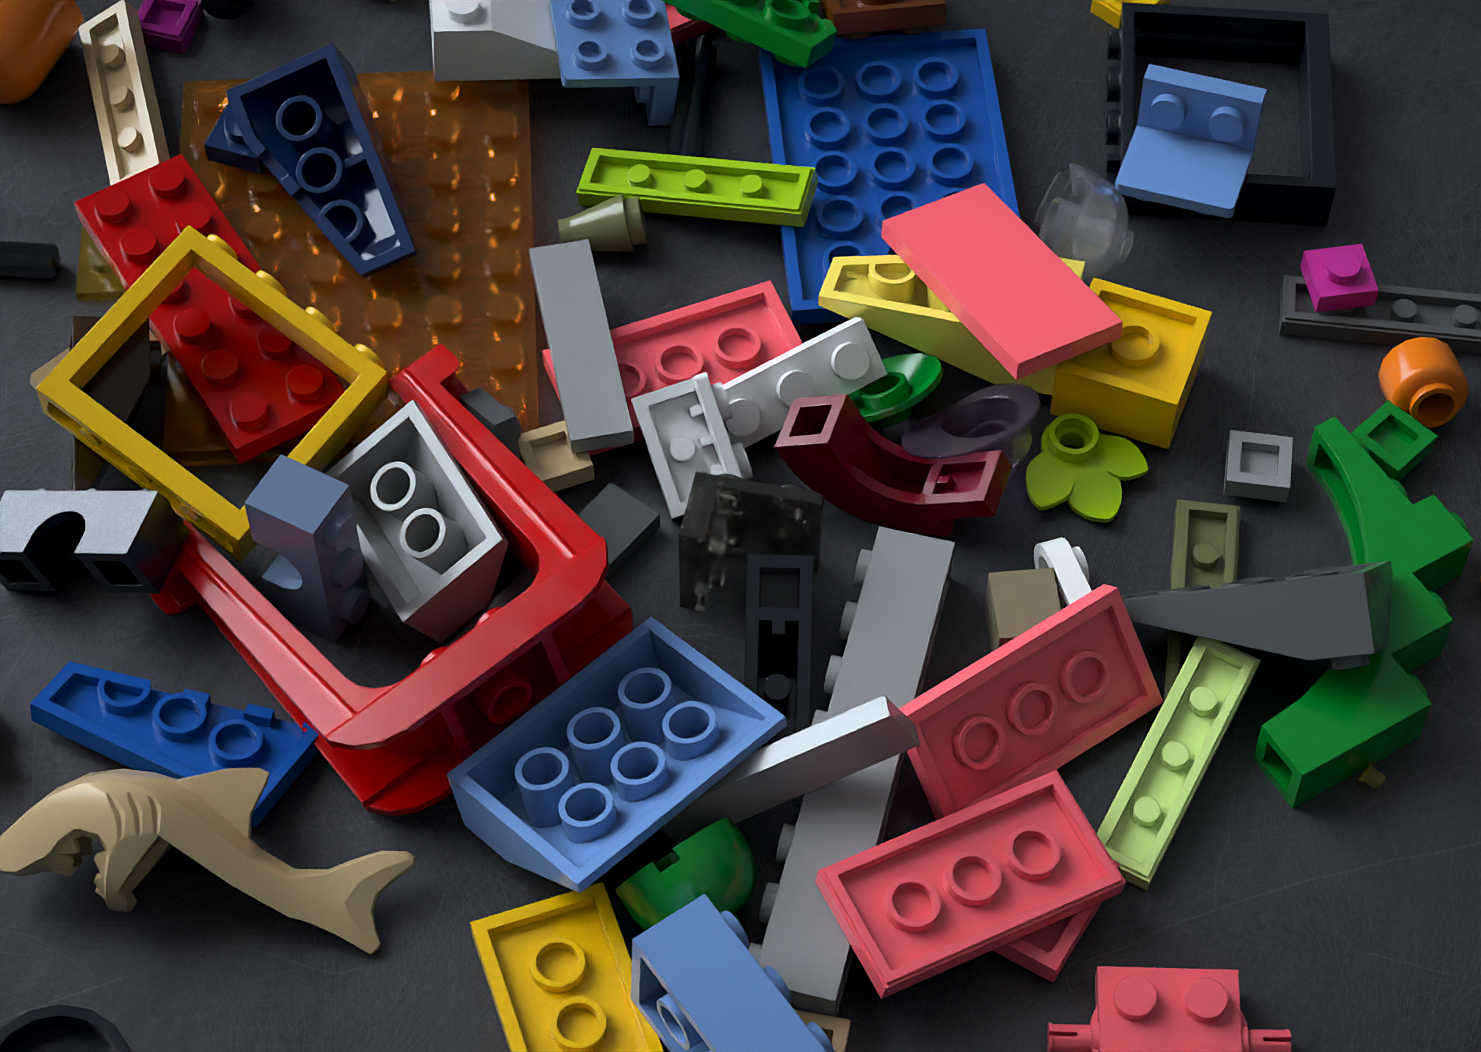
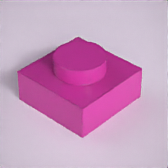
M1362 244L1303 252L1300 268L1316 313L1375 305L1379 290Z

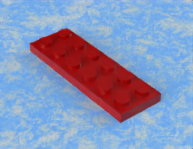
M182 154L74 202L79 220L126 291L188 225L192 226L206 238L209 234H213L224 240L237 254V261L255 274L259 270L263 271ZM195 268L148 317L149 327L157 339L161 341V345L239 464L312 429L346 391L329 367Z

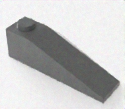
M1391 561L1306 570L1302 574L1287 576L1284 581L1274 582L1273 577L1262 576L1223 583L1221 588L1210 589V585H1195L1121 595L1131 621L1304 660L1328 658L1330 669H1348L1370 665L1369 654H1375L1389 645L1393 570Z

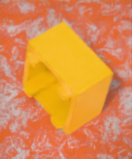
M1093 277L1089 288L1123 321L1121 338L1058 363L1050 414L1055 416L1068 413L1081 414L1090 418L1098 429L1169 450L1203 359L1212 312Z

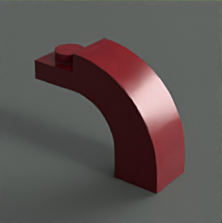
M848 394L795 398L774 446L793 473L805 485L829 503L870 523L919 535L950 536L956 519L995 516L1012 469V465L1002 450L935 455L899 446L883 437L868 424Z

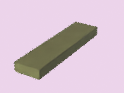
M1177 499L1174 512L1169 589L1195 585H1210V589L1221 588L1223 583L1237 581L1241 506ZM1167 629L1162 692L1163 703L1198 637L1197 635ZM1223 642V643H1225V644H1227V645L1233 647V644H1232V643Z

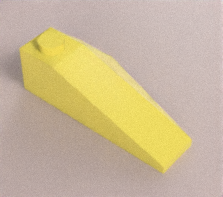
M898 255L833 257L818 295L819 306L848 319L854 317L862 318L868 328L926 354L933 355L939 360L995 385L1048 395L1053 394L1058 364L1016 380ZM1059 257L1083 281L1085 262Z

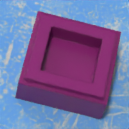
M144 0L138 10V16L145 46L184 54L204 17L201 1Z

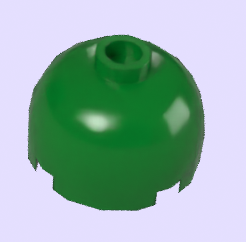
M726 817L673 847V852L655 864L652 861L615 889L630 916L644 932L703 894L708 897L719 913L725 910L729 911L742 926L743 924L736 913L751 899L756 883L754 857L740 830L735 826L730 817Z

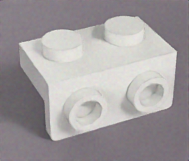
M704 372L693 376L691 379L631 399L671 519L747 493L744 481L753 478V474L743 444L739 442L731 445L723 421L733 418L721 382L711 385L707 373Z

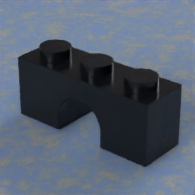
M44 488L37 490H5L0 500V583L6 590L57 591L68 570L78 560H81L108 593L160 594L190 530L172 509L170 501L160 494L159 491L150 489H139L137 491H102L99 489L52 491Z

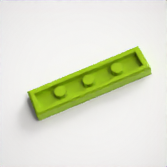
M592 148L576 195L580 206L593 207L620 194H624L625 199L639 196L643 212L804 227L817 188L818 177L816 168Z

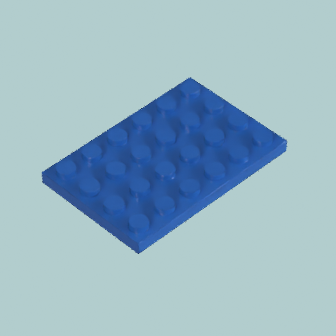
M985 29L875 35L863 39L835 38L832 51L807 68L786 65L778 61L774 53L759 47V64L772 164L816 168L818 177L817 188L805 226L780 225L790 314L793 325L837 323L850 320L819 306L818 295L833 257L897 255L881 238L883 220L985 183L1020 218Z

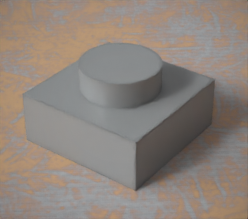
M1230 430L1226 450L1223 495L1287 502L1291 481L1293 437Z

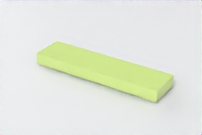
M1201 636L1197 637L1097 832V836L1112 860L1120 864L1119 871L1126 881L1145 890L1148 889L1258 670L1260 659L1221 641Z

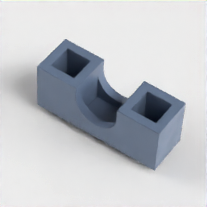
M281 454L244 502L253 541L279 553L262 576L266 598L290 623L336 643L349 624L355 625L361 620L368 608L371 597L367 585L364 555L361 552L357 517L354 513L350 486Z

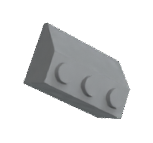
M412 399L325 474L350 486L364 560L402 622L442 643L491 602L509 542L420 404Z

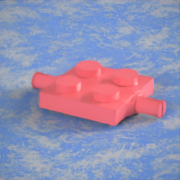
M1097 966L1095 973L1096 1008L1090 1024H1052L1048 1022L1047 1052H1291V1042H1289L1291 1033L1289 1029H1248L1246 1019L1240 1009L1238 970Z

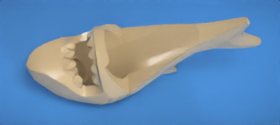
M227 768L181 779H175L155 772L131 769L92 772L56 788L26 811L0 836V870L17 876H27L43 872H54L64 876H71L83 864L81 856L93 853L92 840H98L105 850L97 853L94 857V861L100 871L96 873L94 883L97 886L95 892L106 901L110 911L129 912L133 909L137 900L132 891L173 845L233 887L287 917L304 921L331 932L370 955L374 954L381 945L374 917V907L377 898L394 881L416 865V859L414 855L407 851H378L327 870L292 868L262 850L251 839L252 813L270 776L269 772L261 768Z

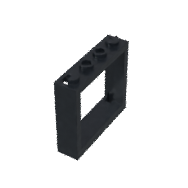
M1122 2L1119 29L1108 30L1106 60H1116V68L1108 67L1106 102H1116V110H1108L1106 118L1105 145L1115 146V154H1107L1105 189H1115L1117 175L1136 129V56L1297 65L1301 177L1247 174L1231 218L1205 215L1171 205L1143 201L1116 192L1115 214L1327 226L1336 191L1329 14Z

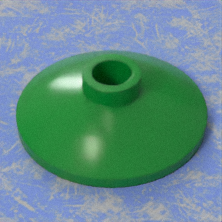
M908 353L882 359L888 374L848 394V396L868 423L877 422L880 426L898 424L906 420L912 414V407L927 397L942 380L943 368L935 356L925 353Z

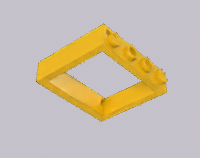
M188 225L36 389L44 414L143 489L159 491L160 494L170 501L172 509L176 514L187 520L197 530L238 561L242 562L258 544L252 539L245 505L239 510L81 389L194 268L351 384L287 456L288 458L322 472L388 397L387 371L384 370L385 364L371 349L362 344H356L353 347L338 336L332 322L320 311L312 307H307L303 310L287 298V293L283 286L270 274L261 270L255 274L237 261V254L224 240L213 234H209L206 238L192 226Z

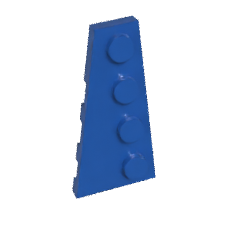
M71 661L30 702L31 719L33 722L133 770L155 772L175 779L227 768H261L269 772L268 783L252 813L251 826L255 828L319 752L314 746V741L319 734L304 722L302 728H307L304 733L296 723L276 719L275 709L248 703L245 711L211 703V696L207 693L185 688L183 693L170 694L151 689L150 680Z

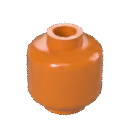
M1417 337L1402 342L1385 356L1378 371L1380 388L1386 401L1390 400L1392 404L1404 410L1427 428L1441 426L1449 422L1464 407L1469 395L1468 379L1456 355L1449 345L1436 338Z

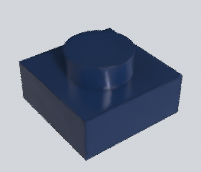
M228 103L204 143L207 160L262 174L266 166L244 142L231 105Z

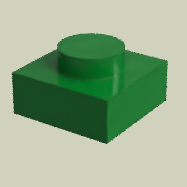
M1390 400L1351 433L1361 438L1367 446L1371 458L1386 475L1398 482L1434 450L1438 438L1435 433L1404 410L1392 404Z

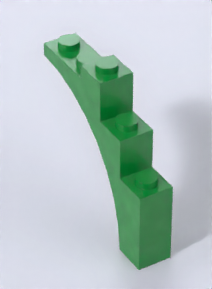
M1335 416L1314 427L1305 464L1332 501L1349 541L1353 565L1391 561L1393 581L1389 645L1375 654H1369L1370 665L1348 669L1329 668L1301 699L1261 726L1253 761L1292 809L1420 738L1432 703L1428 699L1423 684L1415 675L1409 672L1435 659L1442 653L1453 619L1450 617L1444 601L1433 590L1462 575L1474 541L1464 521L1457 514L1449 512L1434 494L1413 505L1404 487L1397 480L1386 475L1371 458L1369 450L1361 438L1350 434Z

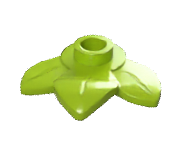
M1068 413L1057 417L1045 428L1041 438V453L1028 464L1025 482L1027 494L1032 504L1038 510H1047L1067 501L1071 510L1082 518L1093 522L1108 523L1113 521L1121 507L1122 488L1120 481L1136 479L1147 474L1148 465L1139 448L1130 440L1119 436L1103 435L1090 418L1077 413ZM1074 445L1078 447V449H1071L1065 446Z

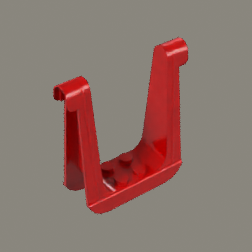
M442 344L437 345L387 380L388 398L397 411L401 410L412 399L420 404L509 542L508 547L534 577L533 584L525 592L504 607H496L487 611L478 620L475 628L449 647H440L433 650L425 657L421 666L403 680L394 685L380 688L358 686L347 679L187 520H184L183 523L190 530V533L160 594L148 593L161 611L169 615H177L197 602L297 726L305 733L308 729L302 728L305 722L319 734L314 741V746L357 797L365 810L387 816L418 813L452 794L453 791L447 777L451 770L634 630V617L630 606L604 579L609 569V548L606 540L593 531L460 403L459 396L470 391L455 375L460 367L459 360Z

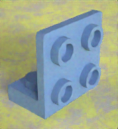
M550 0V13L562 85L566 88L634 87L636 102L645 103L648 125H671L679 83V72L665 2L661 0Z
M1149 64L1143 79L1137 126L1117 175L1115 192L1143 201H1153L1193 210L1205 215L1231 218L1257 146L1267 89Z

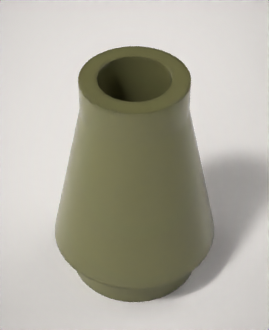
M620 194L571 217L558 219L561 242L567 243L589 239L591 252H635L636 245L649 243L645 216L639 196L625 199L624 194Z

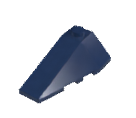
M333 42L225 91L244 142L362 278L369 277L418 255L372 113L353 66Z

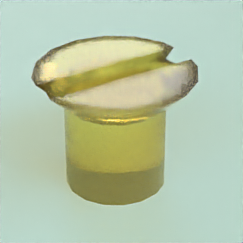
M1371 761L1364 768L1357 782L1364 781L1377 790L1386 776L1373 768Z

